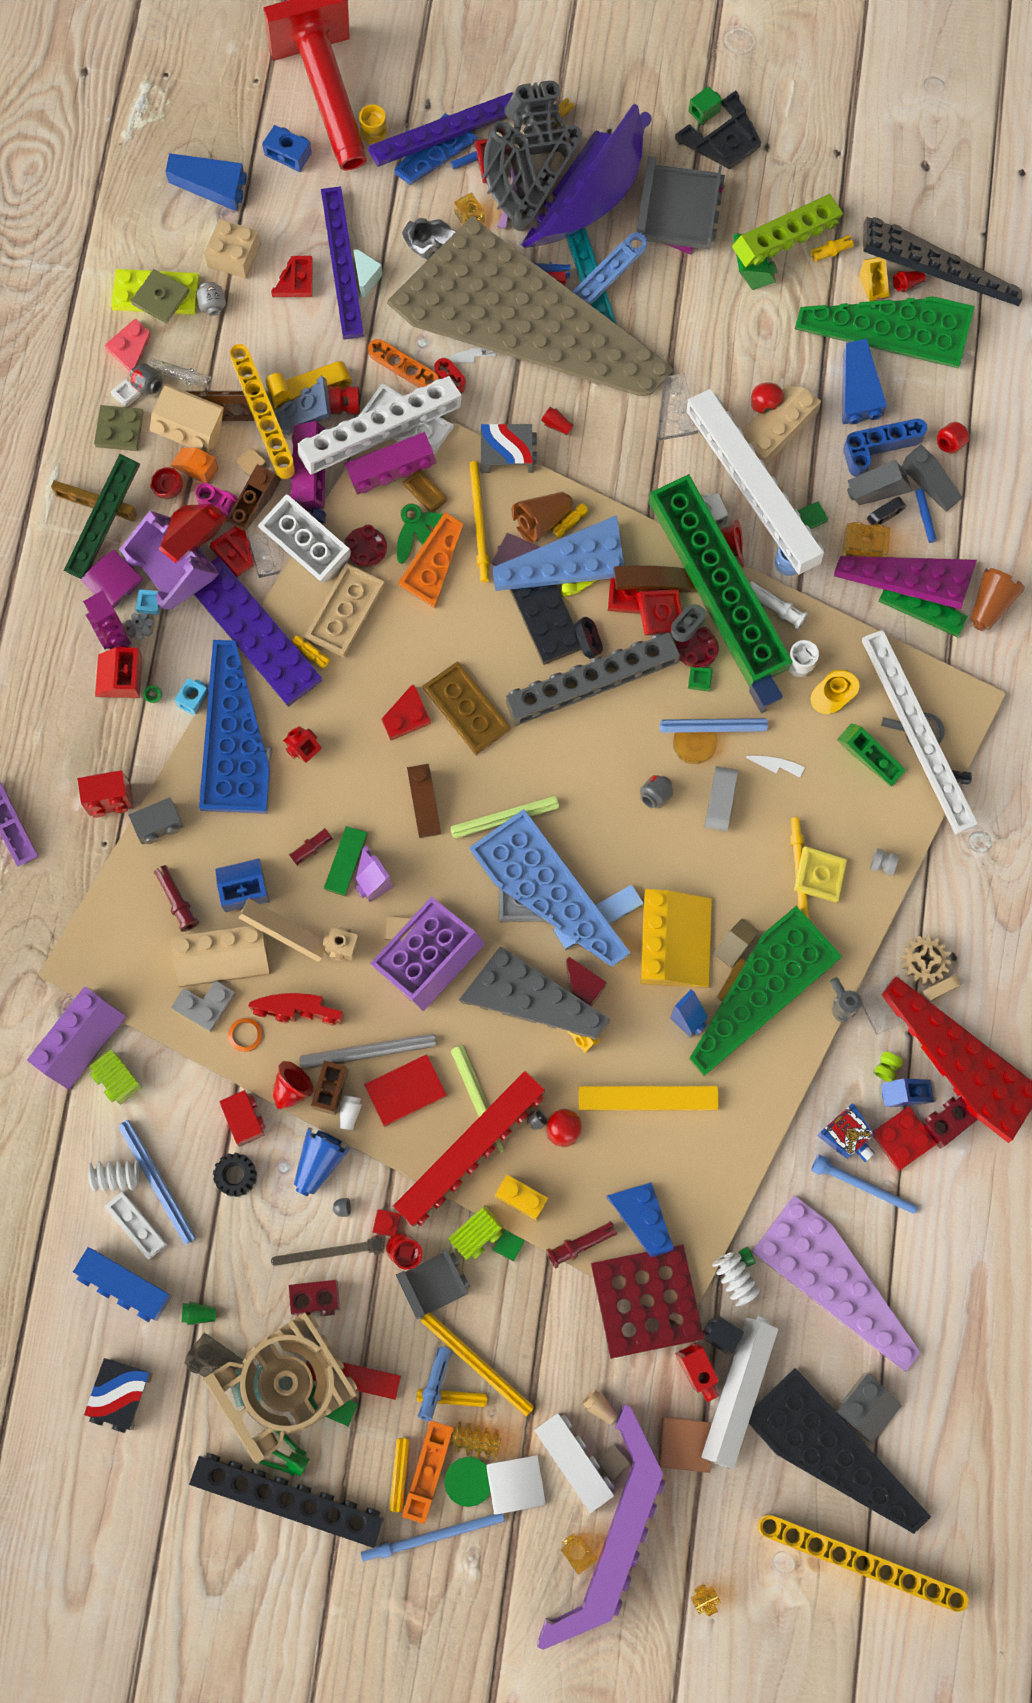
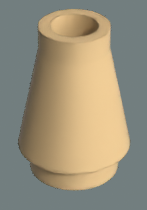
M592 1390L582 1402V1405L586 1407L585 1411L600 1418L609 1425L618 1416V1413L613 1409L601 1391Z

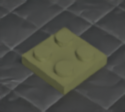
M100 405L94 440L95 447L138 451L144 415L143 409Z

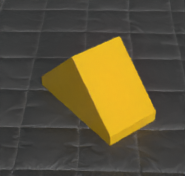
M880 257L865 259L859 276L868 301L890 297L886 260Z

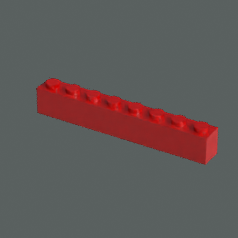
M524 1071L412 1185L393 1207L413 1227L417 1224L422 1226L430 1217L428 1215L429 1211L433 1207L438 1209L447 1200L444 1196L450 1190L455 1192L462 1185L461 1179L466 1173L471 1175L480 1166L477 1162L483 1156L488 1158L495 1151L494 1145L499 1139L504 1141L513 1132L510 1128L516 1122L520 1125L528 1117L527 1111L532 1105L536 1108L545 1099L543 1096L545 1089Z

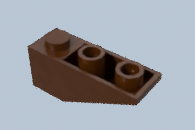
M257 464L226 521L246 531L272 498L281 478Z

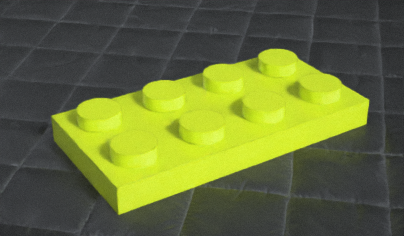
M116 269L112 309L144 312L133 306L131 299L152 271ZM159 271L189 288V294L174 314L196 315V292L199 289V273Z

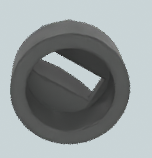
M535 1109L528 1115L527 1124L531 1123V1129L538 1130L547 1124V1119L539 1109Z
M340 1198L334 1202L333 1212L338 1217L350 1216L351 1203L349 1198Z

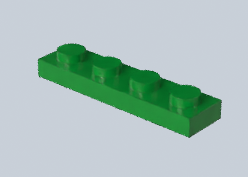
M885 589L878 601L957 638L968 618L967 615L942 604Z

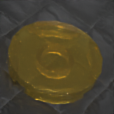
M675 732L673 748L677 756L686 763L700 764L713 756L717 748V736L715 732Z

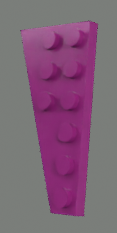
M840 556L835 568L834 577L961 609L977 560Z

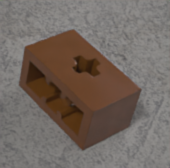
M324 1060L311 1103L314 1110L336 1115L349 1072L347 1066Z

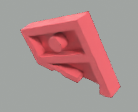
M135 318L105 344V348L131 372L137 366L139 358L143 356L144 347L148 344L151 336L150 331Z

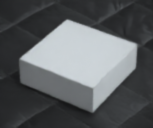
M127 378L111 391L112 396L124 407H129L141 396V392L133 388Z

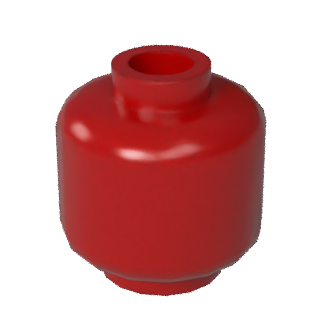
M950 422L937 434L938 447L950 454L956 453L969 440L966 427L959 422Z

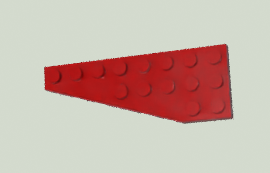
M895 976L881 994L895 1014L898 1017L901 1016L909 1027L908 1031L910 1034L916 1036L922 1044V1050L940 1074L947 1077L954 1087L952 1090L957 1096H961L968 1105L966 1108L970 1114L1007 1143L1011 1142L1032 1110V1080L899 977Z

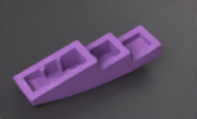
M0 781V834L18 867L38 857Z

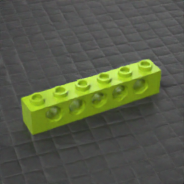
M829 193L742 234L732 245V248L745 267L752 264L756 266L768 256L773 258L781 250L787 251L791 249L797 242L802 244L810 236L816 237L820 235L826 228L828 230L833 229L839 224L838 220L843 215V212Z

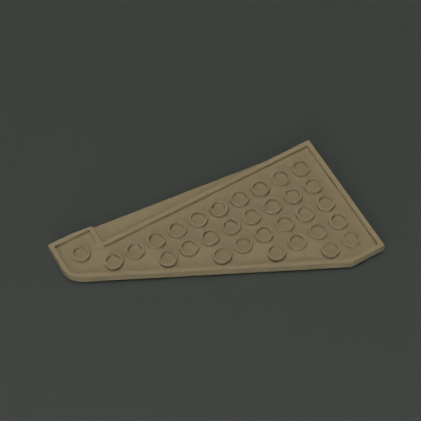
M473 215L387 301V304L413 327L637 396L652 394L673 372V369L658 355L490 231Z

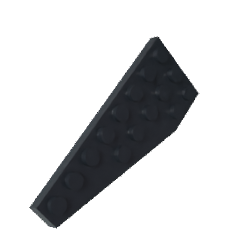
M866 217L863 224V252L1015 306H1020L1023 298L1022 290L1018 286L1007 283L968 263L959 256L951 254L904 230L899 225L884 223L876 217Z
M796 1368L787 1374L753 1407L748 1424L777 1456L912 1534H915L931 1518L927 1511Z

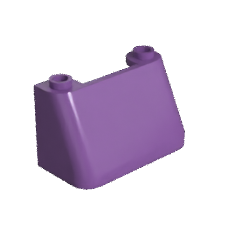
M149 511L122 545L120 551L125 556L124 559L128 564L142 567L159 589V592L155 595L157 604L163 609H173L212 582L218 575V571L200 547L177 563H174L163 554L159 547L171 517Z

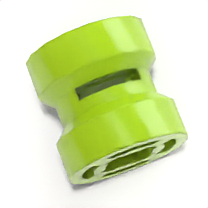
M884 1051L880 1057L881 1062L875 1067L873 1073L887 1082L895 1081L897 1077L896 1072L898 1069H901L904 1061L900 1057Z

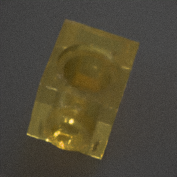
M472 192L454 201V212L462 225L472 215L482 224L485 222V211Z
M572 1533L562 1541L564 1546L560 1549L578 1575L598 1560L581 1534L575 1536ZM575 1545H581L585 1550L584 1556L580 1559H574L571 1556V1549Z

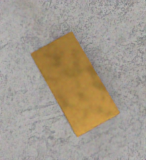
M458 661L422 686L427 695L475 755L511 730L508 723Z

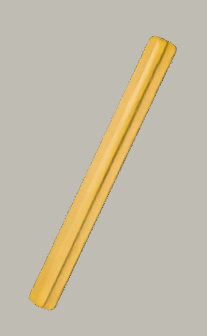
M430 1312L424 1315L421 1322L522 1414L528 1416L534 1406L435 1316Z

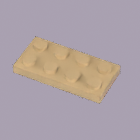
M346 563L306 632L305 639L339 656L345 657L381 593L385 582Z

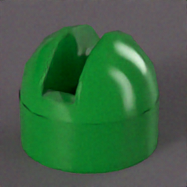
M150 685L145 688L143 696L146 701L157 703L162 699V691L159 687ZM150 691L158 694V697L150 696Z
M748 1246L738 1251L741 1255L740 1261H744L746 1267L756 1264Z

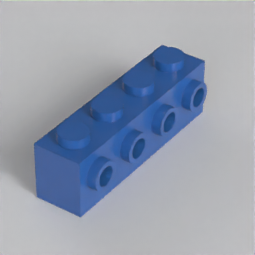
M87 1247L73 1270V1273L78 1275L76 1280L88 1287L90 1283L99 1287L96 1292L106 1298H109L110 1295L119 1299L117 1304L127 1310L131 1307L138 1310L137 1316L147 1322H150L151 1319L158 1321L172 1297L169 1293L90 1247Z

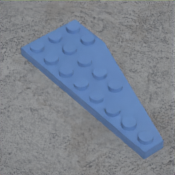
M524 809L469 847V850L495 886L607 965L614 967L630 955L629 950Z

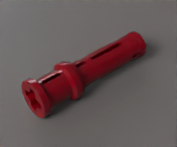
M166 865L161 866L164 875H162L159 868L154 871V874L172 905L171 913L173 916H176L180 923V931H189L196 927L199 921L197 918H194L190 911V903L182 898Z
M609 1221L607 1224L573 1241L566 1239L564 1244L552 1250L550 1248L546 1249L553 1267L557 1269L559 1264L569 1259H577L578 1253L618 1235L615 1228L606 1232L613 1228V1223Z

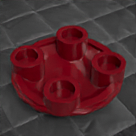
M365 525L353 530L344 540V544L351 550L349 560L362 567H371L378 564L384 559L387 552V541L384 535L372 525Z
M707 627L699 628L688 641L676 642L680 661L689 667H706L712 664L718 656V641Z

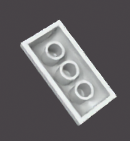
M287 494L258 525L264 533L321 583H326L333 579L349 560L351 550Z

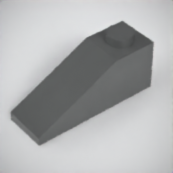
M922 444L905 457L902 468L946 512L962 499V496L940 463Z

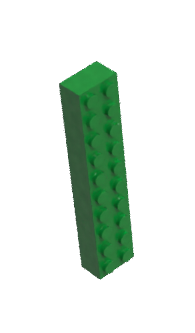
M688 474L650 492L648 502L749 687L752 683L769 675L774 677L789 670L793 661L691 476Z

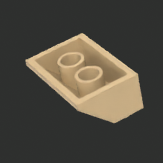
M165 384L152 412L150 431L190 448H198L209 453L219 443L224 407Z

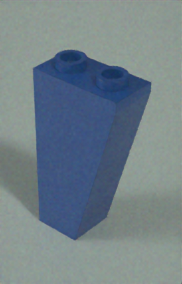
M169 153L165 170L168 183L237 211L238 204L242 203L243 200L242 185H246L247 173L244 172L242 163Z
M867 339L848 342L843 352L842 423L853 425L862 420H877L884 416L887 404Z

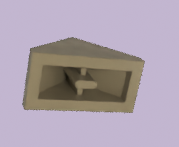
M741 919L729 931L714 952V955L732 968L759 932Z

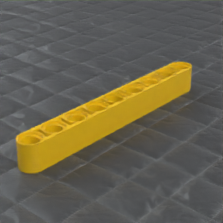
M762 1515L757 1521L758 1532L766 1538L954 1612H962L968 1606V1596L961 1589L773 1515ZM767 1519H771L775 1523V1529L771 1533H765L763 1530V1523ZM791 1528L796 1529L798 1532V1538L794 1542H788L786 1539V1533ZM817 1537L821 1541V1547L818 1551L814 1552L810 1549L809 1542L812 1538ZM840 1546L844 1550V1556L841 1560L836 1561L832 1555L833 1550ZM860 1556H865L867 1566L859 1570L856 1566V1560ZM883 1565H888L891 1571L886 1579H882L879 1574V1570ZM907 1574H911L914 1579V1583L910 1588H905L903 1585V1578ZM934 1583L937 1587V1593L935 1596L929 1597L926 1588L929 1584ZM957 1592L961 1598L960 1603L957 1606H952L950 1597L953 1593Z

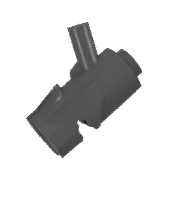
M835 977L830 980L837 994L831 1010L835 1019L843 1023L858 1013L862 1000L857 992L845 991L839 978Z

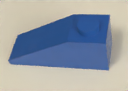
M690 989L675 1005L670 1019L689 1037L694 1033L699 1035L707 1026L705 1022L708 1017L695 992Z

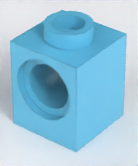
M187 678L175 698L177 707L195 716L209 693L206 688L207 685L198 679L193 681ZM191 693H199L194 699L188 698Z

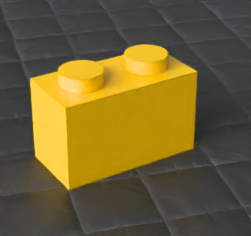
M507 1174L495 1194L496 1199L535 1221L548 1201L546 1196Z

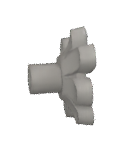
M133 613L131 615L132 620H126L125 626L130 628L127 632L129 637H133L136 634V639L142 640L143 634L148 637L152 635L153 632L149 627L154 626V621L148 619L146 613H142L140 616Z

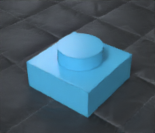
M139 589L136 604L137 613L159 615L160 606L157 604L155 596L159 591Z

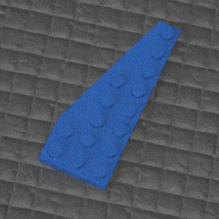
M213 640L199 810L267 814L270 768L235 640Z

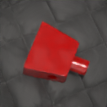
M694 1342L676 1352L675 1355L692 1388L697 1393L702 1392L706 1402L717 1398L719 1394L714 1384L718 1383L719 1380L703 1347ZM704 1372V1376L698 1379L699 1375Z

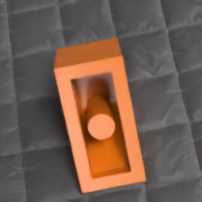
M181 448L171 464V467L208 484L219 469L216 458L198 448Z

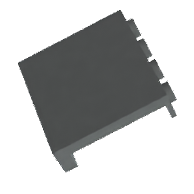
M648 156L636 232L645 235L648 242L710 250V244L715 242L717 229H713V224H718L720 212L716 211V205L720 206L722 193L718 191L719 187L723 188L725 175L721 174L722 166L719 165L718 173L656 165L657 157Z

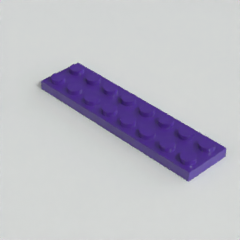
M218 556L211 562L217 569L218 575L212 582L196 592L194 596L230 639L235 640L240 651L287 707H289L322 682L323 679Z

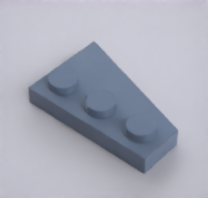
M321 376L318 378L315 385L311 388L306 387L301 391L302 394L294 401L289 400L274 412L283 435L294 431V425L313 421L319 422L331 417L327 380L325 377Z

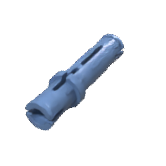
M437 1348L429 1381L422 1393L423 1401L418 1413V1418L422 1420L433 1421L437 1402L441 1400L442 1395L440 1391L452 1355V1351L448 1348Z

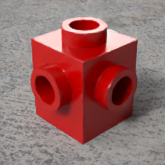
M298 726L292 729L283 740L288 747L285 749L293 759L299 758L305 763L322 749L316 741L317 736L309 728L305 730Z

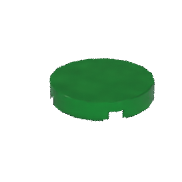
M459 1458L446 1471L444 1480L446 1493L453 1502L460 1506L472 1507L479 1505L486 1500L491 1492L486 1464L478 1458Z

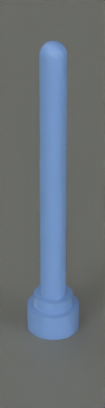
M820 1154L817 1155L811 1168L812 1172L818 1175L821 1173L826 1175L827 1173L912 1214L917 1213V1205L830 1165L831 1162L827 1161L826 1157Z

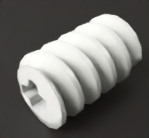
M129 1160L126 1161L124 1167L121 1166L120 1161H117L115 1168H112L110 1161L107 1162L106 1168H103L101 1161H98L96 1168H93L92 1162L89 1164L88 1179L90 1187L94 1192L99 1189V1186L102 1191H107L108 1187L112 1191H116L118 1185L122 1191L126 1190L127 1185L130 1190H135L137 1183H139L140 1169L138 1160L135 1161L134 1167H131Z
M732 1252L716 1259L712 1266L721 1267L716 1272L717 1275L725 1274L721 1282L722 1284L730 1283L725 1290L727 1292L734 1290L730 1299H739L735 1306H741L753 1300L759 1294L760 1289L758 1286H754L755 1280L749 1278L751 1273L745 1269V1262L740 1261L741 1255Z

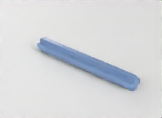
M766 718L662 719L660 722V731L662 733L766 731L768 728Z

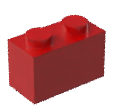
M243 1090L219 1101L235 1142L239 1147L265 1136L263 1129L266 1128L262 1116L257 1117L254 1108L258 1106L253 1094L248 1096V1093Z

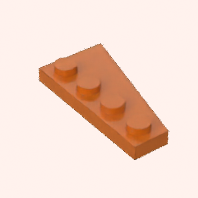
M445 512L398 582L400 587L435 608L463 528V523Z

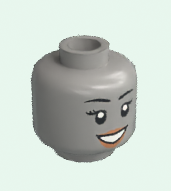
M207 282L200 285V289L196 292L200 310L208 313L210 316L220 314L221 310L226 306L222 287L216 285L215 282Z

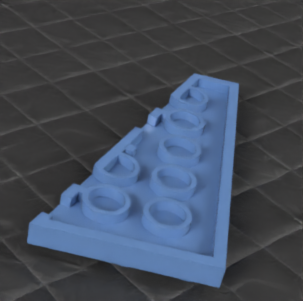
M617 515L493 567L495 591L614 578V566H624Z

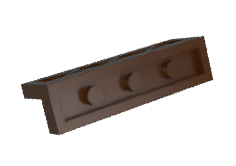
M186 391L224 407L223 414L226 412L228 415H223L222 421H255L249 406L246 407L244 405L248 403L243 391ZM253 392V393H251V394H252V395H256V394H258L259 392ZM232 404H238L244 411L240 415H233L228 409Z

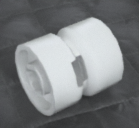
M800 640L792 646L789 656L793 662L789 672L799 678L809 676L813 672L819 657V650L814 643Z

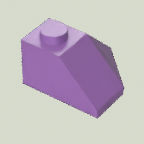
M365 846L362 850L356 876L358 886L355 888L362 899L366 897L371 902L392 889L390 876L375 855L371 856V850L368 846Z

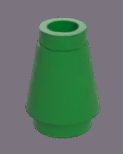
M189 1301V1304L183 1303L181 1323L194 1325L215 1322L216 1307Z

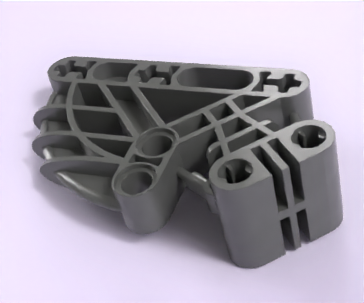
M542 81L539 85L535 82L533 86H531V83L519 85L504 109L506 116L514 120V127L504 121L496 122L488 135L485 147L484 173L482 178L484 179L486 176L489 187L487 194L491 192L498 204L496 209L499 210L501 208L511 219L512 227L518 231L525 230L534 219L582 138V131L578 126L569 125L566 127L562 122L563 119L558 112L559 107L557 104H554L560 94V87L555 81ZM555 121L562 128L557 130H551L555 124ZM521 125H525L524 134L520 132ZM569 137L571 138L570 143L566 142ZM550 152L536 175L530 155ZM554 152H560L564 157V161L557 172L551 171L548 167V162ZM504 154H505L506 156H508V159L506 160L505 164H504ZM509 161H511L515 176L511 185L505 173V168ZM542 180L546 182L543 187L540 185ZM515 183H517L520 198L512 189ZM523 212L527 214L524 219L521 218Z

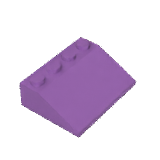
M431 897L370 964L424 1012L485 943L474 930ZM413 926V928L410 930V932L407 934V936H406L403 940H400V939L408 932V930Z

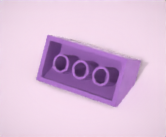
M84 986L27 1061L43 1074L70 1090L127 1016L93 989Z

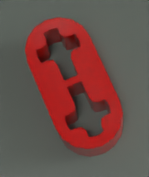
M447 358L438 359L435 362L434 368L439 379L449 376L456 383L460 382L459 387L455 386L462 394L466 389L465 377L451 360ZM440 367H447L448 374L445 372V370L440 371Z

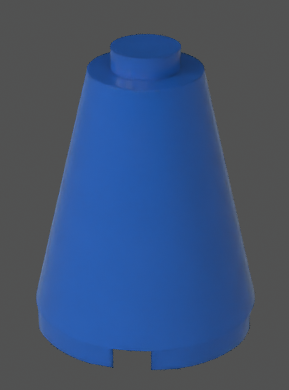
M310 1127L305 1135L294 1180V1185L297 1187L296 1191L305 1196L317 1192L350 1150L348 1145L344 1149L340 1146L342 1141L323 1131L318 1130L316 1134L312 1133L313 1128Z

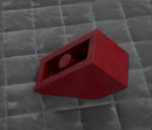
M568 957L566 969L571 994L592 1007L605 989L607 982L571 957Z

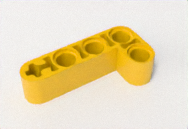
M337 361L285 380L282 373L269 375L265 382L275 410L289 400L294 401L302 394V390L306 387L311 388L321 376L326 378L327 387L341 386L342 389H345L347 386H350L352 379L345 363Z

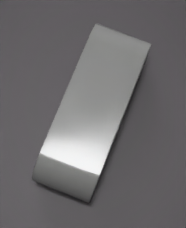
M719 766L715 767L705 828L727 832L738 770Z

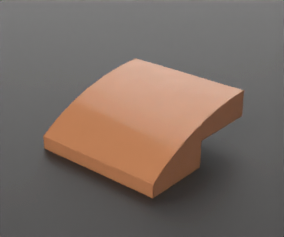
M662 1417L659 1466L661 1468L710 1473L711 1461L703 1459L701 1456L712 1423Z

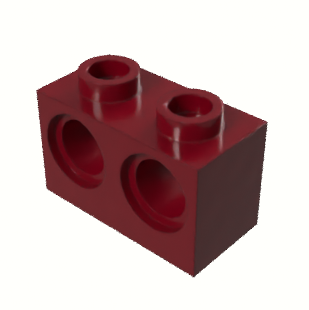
M954 1097L950 1098L943 1104L945 1109L938 1114L934 1111L925 1119L927 1124L924 1127L940 1149L978 1120L967 1110L966 1107L968 1105L962 1097H959L957 1100ZM954 1108L962 1110L963 1119H958L954 1116ZM937 1122L945 1125V1133H939L936 1130Z
M337 1280L288 1285L292 1315H297L298 1317L305 1312L308 1316L311 1313L320 1312L321 1316L335 1315L336 1310H340ZM325 1292H330L333 1296V1300L329 1305H322L320 1301L321 1295ZM300 1295H307L309 1298V1303L304 1308H299L297 1305V1299Z

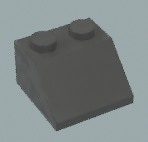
M867 1373L860 1377L835 1411L845 1422L873 1444L901 1408V1404L885 1387Z

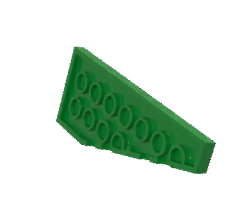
M934 296L924 299L907 298L906 300L899 301L881 300L859 302V304L843 303L835 306L800 307L795 330L845 342L867 339L870 348L959 368L975 306Z
M797 905L762 934L691 1054L689 1060L703 1076H706L842 958V955Z

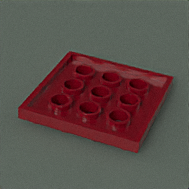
M684 1244L673 1246L674 1251L650 1257L647 1252L591 1263L610 1359L704 1340ZM668 1266L671 1269L672 1276L670 1279L664 1280L659 1276L660 1267ZM638 1271H645L648 1274L649 1280L646 1284H639L636 1281L635 1275ZM617 1275L624 1277L626 1285L622 1289H616L612 1285V1279ZM666 1290L676 1292V1302L667 1303L664 1300ZM648 1294L653 1297L654 1304L651 1308H644L641 1305L640 1299L643 1295ZM626 1299L630 1302L631 1308L629 1312L621 1313L618 1310L617 1303L619 1300ZM677 1313L682 1317L681 1326L673 1327L670 1325L669 1317L671 1314ZM649 1318H654L658 1321L659 1328L656 1332H649L646 1329L645 1323ZM631 1323L635 1326L636 1332L634 1336L626 1337L623 1334L622 1327L624 1324Z

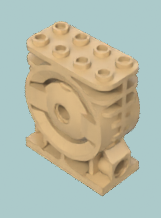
M304 1312L257 1343L247 1353L241 1364L228 1362L203 1379L256 1464L282 1446L284 1434L299 1432L312 1426L356 1396L354 1392L358 1389L351 1377L346 1378L343 1374L342 1369L345 1368L338 1356L333 1357L329 1349L332 1346L325 1335L320 1336L316 1328L319 1325L312 1314L307 1316ZM278 1342L283 1351L301 1355L311 1364L316 1376V1390L313 1396V1400L318 1406L316 1411L308 1400L313 1386L312 1374L308 1366L294 1356H281L274 1343ZM254 1357L257 1358L262 1366L258 1377V1391L261 1399L274 1410L289 1411L297 1424L291 1425L287 1416L272 1414L258 1402L254 1392V1376L257 1371L252 1361ZM232 1367L241 1369L240 1376H237ZM283 1376L289 1377L292 1381V1386L287 1391L279 1387V1380ZM238 1382L240 1399L244 1406V1409L241 1411L235 1410L227 1395L223 1393ZM246 1412L253 1420L266 1427L265 1430L251 1438V1434L242 1421V1416ZM274 1430L280 1431L278 1441L272 1433Z

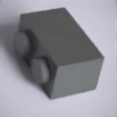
M171 797L129 814L141 844H152L158 841L159 837L166 834L173 835L179 832L180 828L184 827Z

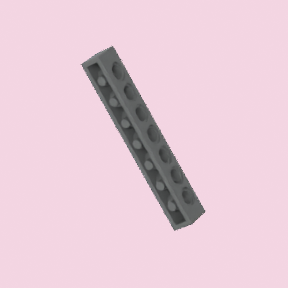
M659 633L646 642H635L628 649H617L610 656L594 658L589 664L584 666L576 665L566 673H555L543 682L540 680L535 681L525 689H514L506 695V704L515 725L518 726L678 663L680 655L670 633L664 635ZM655 651L658 653V655L655 657H651L647 654V652ZM632 658L637 660L638 663L631 665L627 660ZM613 666L616 667L618 671L611 673L607 670V668ZM594 674L597 676V679L591 681L586 676ZM569 682H574L577 685V687L571 689L568 688L566 684ZM548 690H554L557 694L550 697L545 693ZM533 698L536 700V703L530 705L525 700Z

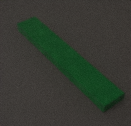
M119 453L63 571L82 579L90 570L138 471L140 463Z

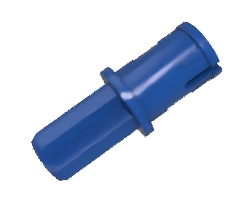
M534 263L545 272L571 270L570 264ZM565 272L566 278H570V272Z

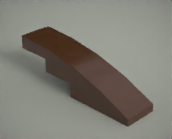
M636 565L614 566L613 569L616 590L636 589V592L679 589V593L697 592L685 568Z

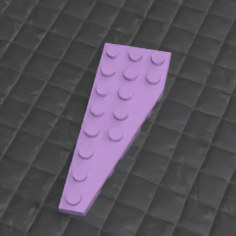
M793 1196L753 1249L752 1253L906 1372L920 1351L833 1225L796 1196Z

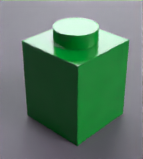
M708 86L690 99L688 112L703 125L720 112L722 99L716 91H713Z

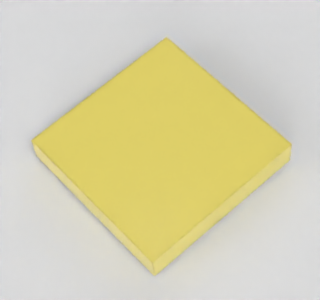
M805 846L802 849L794 890L830 902H839L847 859Z

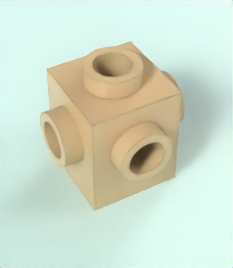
M339 926L338 929L331 928L330 934L326 933L323 946L329 958L337 961H342L343 959L353 961L360 939L358 934L351 933L350 929Z

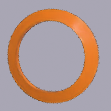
M242 1018L232 1024L229 1029L228 1038L235 1049L248 1052L260 1044L262 1030L256 1021ZM244 1022L253 1024L258 1033L256 1041L248 1047H241L233 1040L235 1027Z

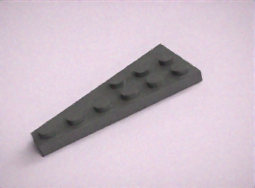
M501 946L459 999L463 1004L479 1006L481 1009H490L501 1012L503 1015L533 1023H541L554 1029H563L570 1031V1033L595 1040L599 1038L610 1023L609 1018Z

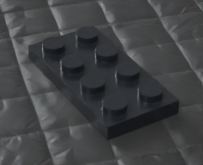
M556 584L510 589L543 665L581 650L574 629L575 625Z

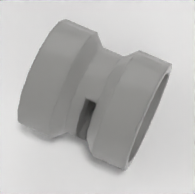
M877 848L870 869L874 871L882 869L885 874L893 876L899 854L887 853L886 855L883 849Z

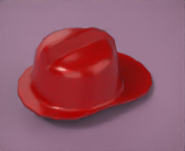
M735 520L734 525L723 528L721 533L734 556L739 557L740 563L744 567L742 529L739 521Z

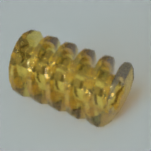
M458 1421L453 1430L449 1452L456 1445L457 1453H460L463 1447H465L466 1455L469 1456L474 1449L475 1456L478 1458L482 1451H484L485 1459L487 1460L493 1453L494 1460L497 1462L501 1443L499 1429H496L493 1435H491L489 1427H486L484 1432L481 1433L480 1425H477L474 1431H472L470 1423L462 1429L461 1421Z

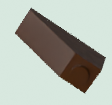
M429 763L407 767L419 838L441 835Z

